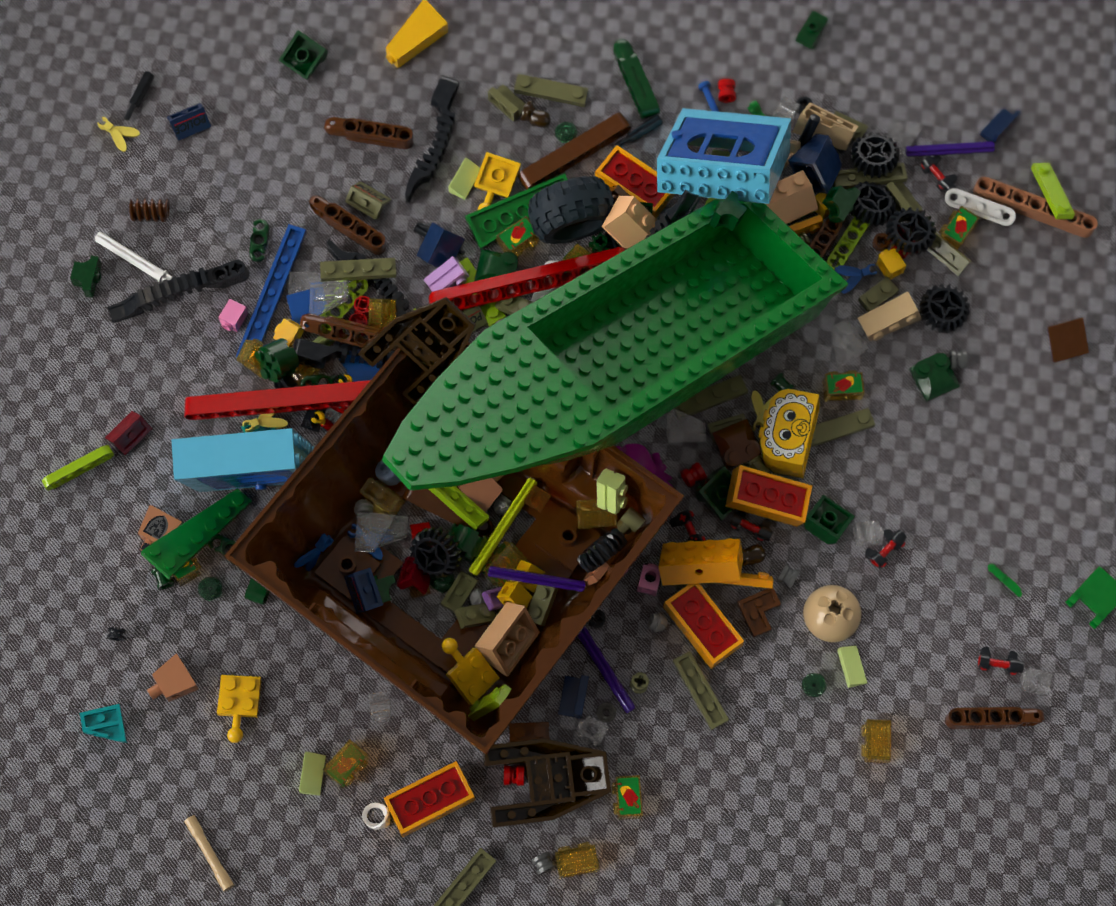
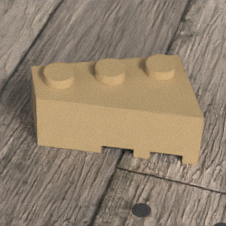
M809 103L801 112L792 132L801 135L810 115H818L821 120L813 136L815 134L829 135L835 148L846 151L859 126L813 103Z
M906 292L858 317V320L869 341H877L884 335L920 321L922 317L909 292Z

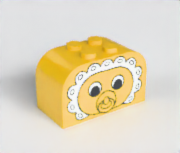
M785 389L777 392L772 397L768 410L765 409L764 427H760L759 431L762 459L765 466L770 468L772 472L804 478L820 410L819 394Z

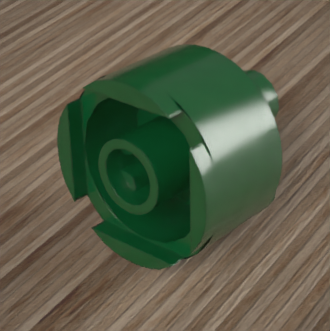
M283 338L260 347L258 351H255V358L261 368L260 374L265 380L269 379L272 382H278L297 373L296 368L299 367L298 356L294 348H289L286 344L288 341Z
M456 523L452 524L448 533L449 536L455 535L453 540L459 542L457 547L462 549L460 555L471 564L478 557L488 540L486 536H483V539L478 536L479 532L461 524L457 527Z

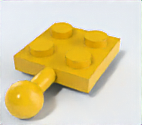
M486 152L474 184L475 188L487 192L486 198L478 206V210L491 205L494 195L504 198L510 197L521 168V163Z
M447 638L442 642V649L445 653L451 654L457 661V664L446 675L469 705H473L499 677L477 648H472L463 657L457 649V641L453 638Z
M221 675L217 715L233 716L232 728L227 733L228 740L232 743H238L243 738V731L240 729L241 717L258 718L261 677Z

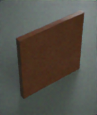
M1083 317L1047 327L1054 363L1089 353Z

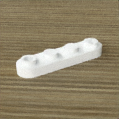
M951 188L945 194V202L949 206L957 209L963 208L973 215L1008 226L1016 219V214L1012 208L969 192ZM956 194L958 198L953 201L950 196ZM1009 213L1010 217L1008 219H1004L1003 214Z

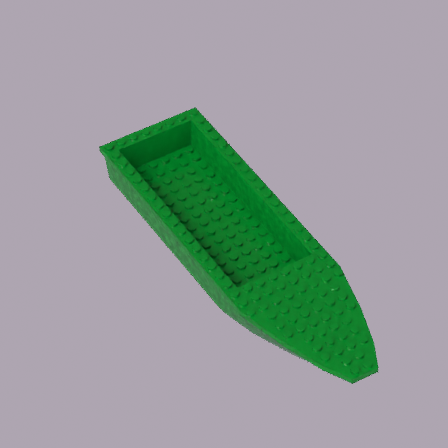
M715 199L485 329L433 382L404 418L383 455L382 461L411 491L459 486L519 472L528 468L568 461L611 447L641 430L817 318L836 294L846 289L848 283L764 203L739 201L747 210L741 222L733 231L724 226L712 227L709 223L715 212L714 209L719 201L723 202L725 200Z

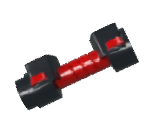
M938 155L926 157L921 162V169L925 174L931 172L939 180L936 187L941 192H947L949 189L955 188L956 174L944 176L936 167L941 161V157Z
M684 510L670 519L669 523L672 527L685 525L690 535L686 542L706 541L702 534L696 533L691 522L694 519L693 511Z
M740 510L737 513L735 512L730 522L732 529L739 531L743 527L755 533L754 539L763 542V540L769 542L774 532L770 530V520L765 519L757 526L745 520L746 512Z
M889 529L883 531L882 534L888 544L880 552L867 548L865 557L875 567H885L887 564L886 556L893 549L899 550L900 547L905 545L904 541L907 536L903 531L897 530L894 533Z
M983 647L980 650L978 667L979 670L988 671L991 666L1002 667L1005 674L1016 675L1023 672L1024 662L1017 659L1018 654L1015 651H1010L1006 661L992 659L989 647Z

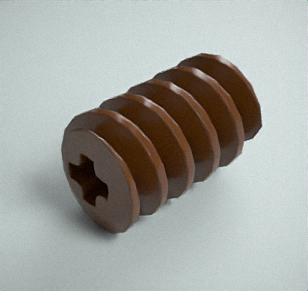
M139 198L136 199L135 203L130 199L129 214L131 220L135 222L138 218L140 222H143L146 218L147 222H151L153 217L154 222H158L159 219L162 222H166L170 214L169 199H166L165 204L162 203L161 199L158 200L157 204H155L154 199H151L150 204H148L146 198H144L142 204H140Z

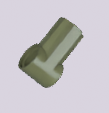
M631 506L616 524L620 532L629 535L631 532L635 533L646 519Z

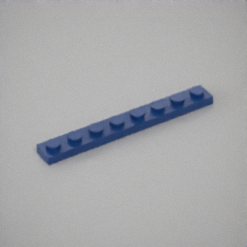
M288 224L236 354L237 359L255 364V351L262 347L306 236V229Z

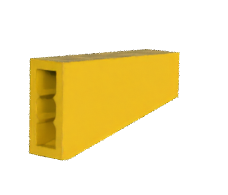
M422 0L386 46L387 60L397 68L401 67L448 33V23L427 0Z

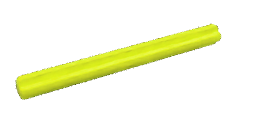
M532 478L527 479L485 543L478 557L470 566V573L476 576L480 573L537 486L536 480Z

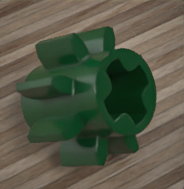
M599 233L596 237L592 235L593 242H589V247L593 248L592 253L612 248V243L608 242L609 236L605 237L602 233Z

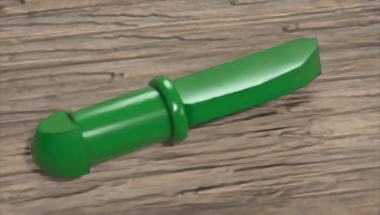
M989 564V572H992L1016 596L1021 597V588L1017 583L996 567L997 565Z

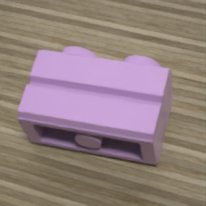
M452 256L428 275L424 281L430 290L434 292L465 284L467 282L466 279L470 276L459 260Z

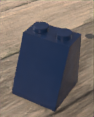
M815 134L788 160L794 174L803 170L812 184L813 191L824 194L829 192L842 167L839 154L836 152L829 135Z

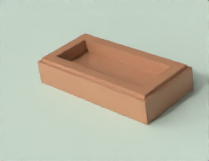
M604 563L593 572H589L582 580L586 583L585 587L587 588L598 582L610 566Z

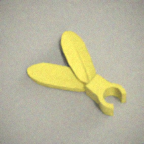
M102 117V120L106 122L104 125L97 122L100 129L106 130L111 134L115 145L122 152L127 150L123 137L134 138L140 135V132L135 128L114 126L106 117Z
M753 391L751 396L757 415L753 431H755L756 425L764 427L765 409L768 410L772 399L771 397L763 405L761 395L757 391Z
M276 413L261 414L258 419L245 420L242 422V426H251L249 429H245L246 433L252 432L260 428V426L276 429L288 426V422L282 418H272Z

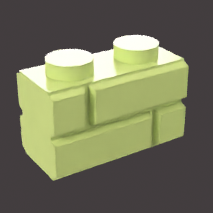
M607 468L602 471L597 479V507L604 510L608 509L613 514H617L621 508H625L628 498L625 497L628 485H625L624 475L614 473V471Z

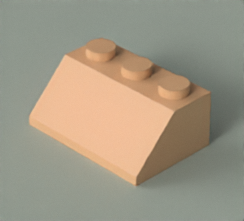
M803 170L778 181L770 203L766 204L785 224L818 210L812 184Z
M618 196L602 228L623 248L628 249L644 240L647 235H650V229L655 227L654 223L657 219L634 196Z
M506 602L475 644V648L480 651L492 667L503 675L509 676L540 632L525 606Z

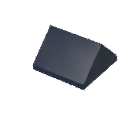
M432 222L416 256L433 266L440 267L452 256L457 257L465 238Z

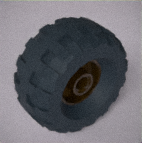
M581 176L554 183L534 194L529 201L528 215L533 232L540 241L546 244L569 243L604 230L602 225L614 205V200L609 186L601 178Z

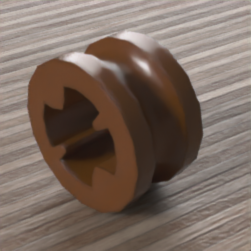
M885 233L875 235L872 243L875 250L881 252L889 247L888 235H885ZM879 240H880V241L884 240L885 243H884V244L881 243V244L879 245V244H878V241H879Z

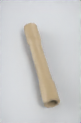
M190 816L184 822L212 868L223 892L234 887V884L227 871L222 867L204 835L196 816Z

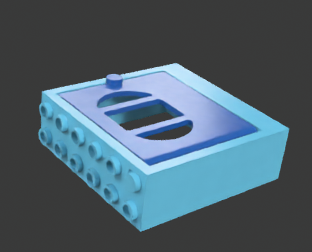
M682 108L657 158V192L682 195L686 189L700 197L726 199L734 191L738 194V201L769 204L790 153L791 118ZM688 145L701 147L699 152L695 153L688 148ZM708 147L732 149L730 156L705 154ZM739 150L752 151L747 155L737 157Z
M292 428L171 439L174 480L198 492L255 487V490H266L267 486L284 485L315 447Z

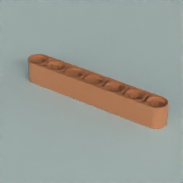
M980 177L973 188L974 195L1012 208L1015 213L1083 238L1090 237L1098 226L1095 217L1073 209L1075 215L1071 219L1073 222H1069L1067 219H1055L1054 215L1049 213L1052 211L1045 198L988 177Z

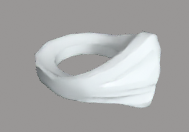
M375 802L370 803L364 808L362 818L368 827L374 830L389 827L390 812L385 805ZM378 808L383 812L385 817L380 824L372 823L368 820L367 814L371 809Z

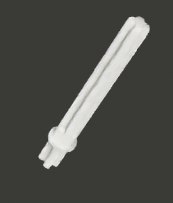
M98 232L95 236L96 242L158 280L159 283H162L165 279H172L171 277L173 276L169 275L167 270L163 271L106 234Z

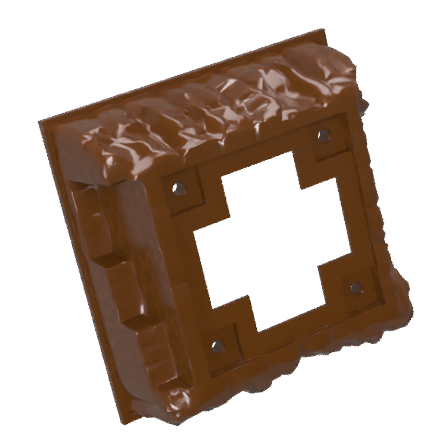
M470 342L467 343L465 349L471 344ZM398 347L225 554V558L484 754H487L676 509L684 495L614 445L568 461L506 474L497 481L503 489L501 494L512 502L528 478L537 481V486L522 507L524 511L536 520L514 546L513 550L545 572L544 575L582 581L588 573L579 565L580 563L577 561V558L588 546L611 529L617 528L616 523L631 506L646 521L635 533L624 534L627 544L606 562L610 567H608V570L598 582L587 588L585 587L583 592L556 588L558 592L545 626L535 623L540 633L509 676L503 675L492 667L499 679L479 699L490 694L496 687L500 688L505 684L511 688L510 693L498 708L473 721L468 717L471 712L469 709L471 705L466 702L446 675L457 664V661L451 654L443 651L442 642L447 638L455 639L458 643L457 649L464 657L472 648H475V644L489 626L485 624L461 629L457 619L443 638L440 639L391 601L384 602L382 606L356 614L344 576L370 567L373 576H377L380 579L395 575L404 564L378 543L376 544L381 549L383 557L382 560L375 559L369 553L363 541L351 538L347 534L348 531L351 533L357 532L351 528L352 524L365 531V534L381 532L406 501L402 496L407 487L401 481L397 485L388 486L381 482L375 474L376 466L382 460L400 424L414 407L402 393L409 382L423 370ZM606 468L614 471V473L624 475L625 485H628V490L625 494V497L628 498L627 504L617 514L609 512L608 509L604 510L597 507V479ZM367 499L374 507L371 517L366 519L357 517L354 507L358 500ZM324 533L327 536L330 535L334 540L333 543L323 552H320L315 566L310 571L306 570L305 565L298 568L294 567L295 562L300 557L316 548L315 544ZM571 534L573 539L567 541L563 538V535ZM345 563L353 564L349 570L343 569L342 566ZM528 591V592L530 593V595L532 596V598H533L534 593L531 592V591ZM531 599L530 602L528 603V607L526 608L527 611H528V609H529V606H530V603H531L532 599Z

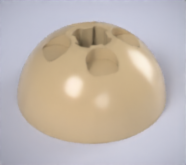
M826 585L813 591L807 598L803 609V616L807 628L814 636L827 642H840L851 637L858 629L861 622V607L855 595L848 589L838 585Z

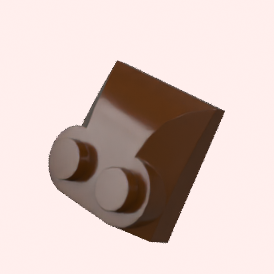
M747 419L712 432L726 469L738 466L761 455L760 445L756 441Z

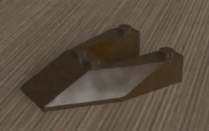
M445 297L394 318L367 341L358 354L374 367L396 345L423 369L409 382L402 393L415 406L433 382L464 351L476 324Z
M543 738L494 744L487 754L483 753L484 767L526 763L530 802L489 808L492 828L555 820L611 793L606 751Z

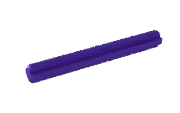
M993 141L907 146L905 153L907 157L994 152L995 144Z
M490 566L488 569V576L580 592H583L586 586L585 581L494 566Z
M584 627L578 635L580 641L625 712L633 711L635 709L634 703L586 627Z

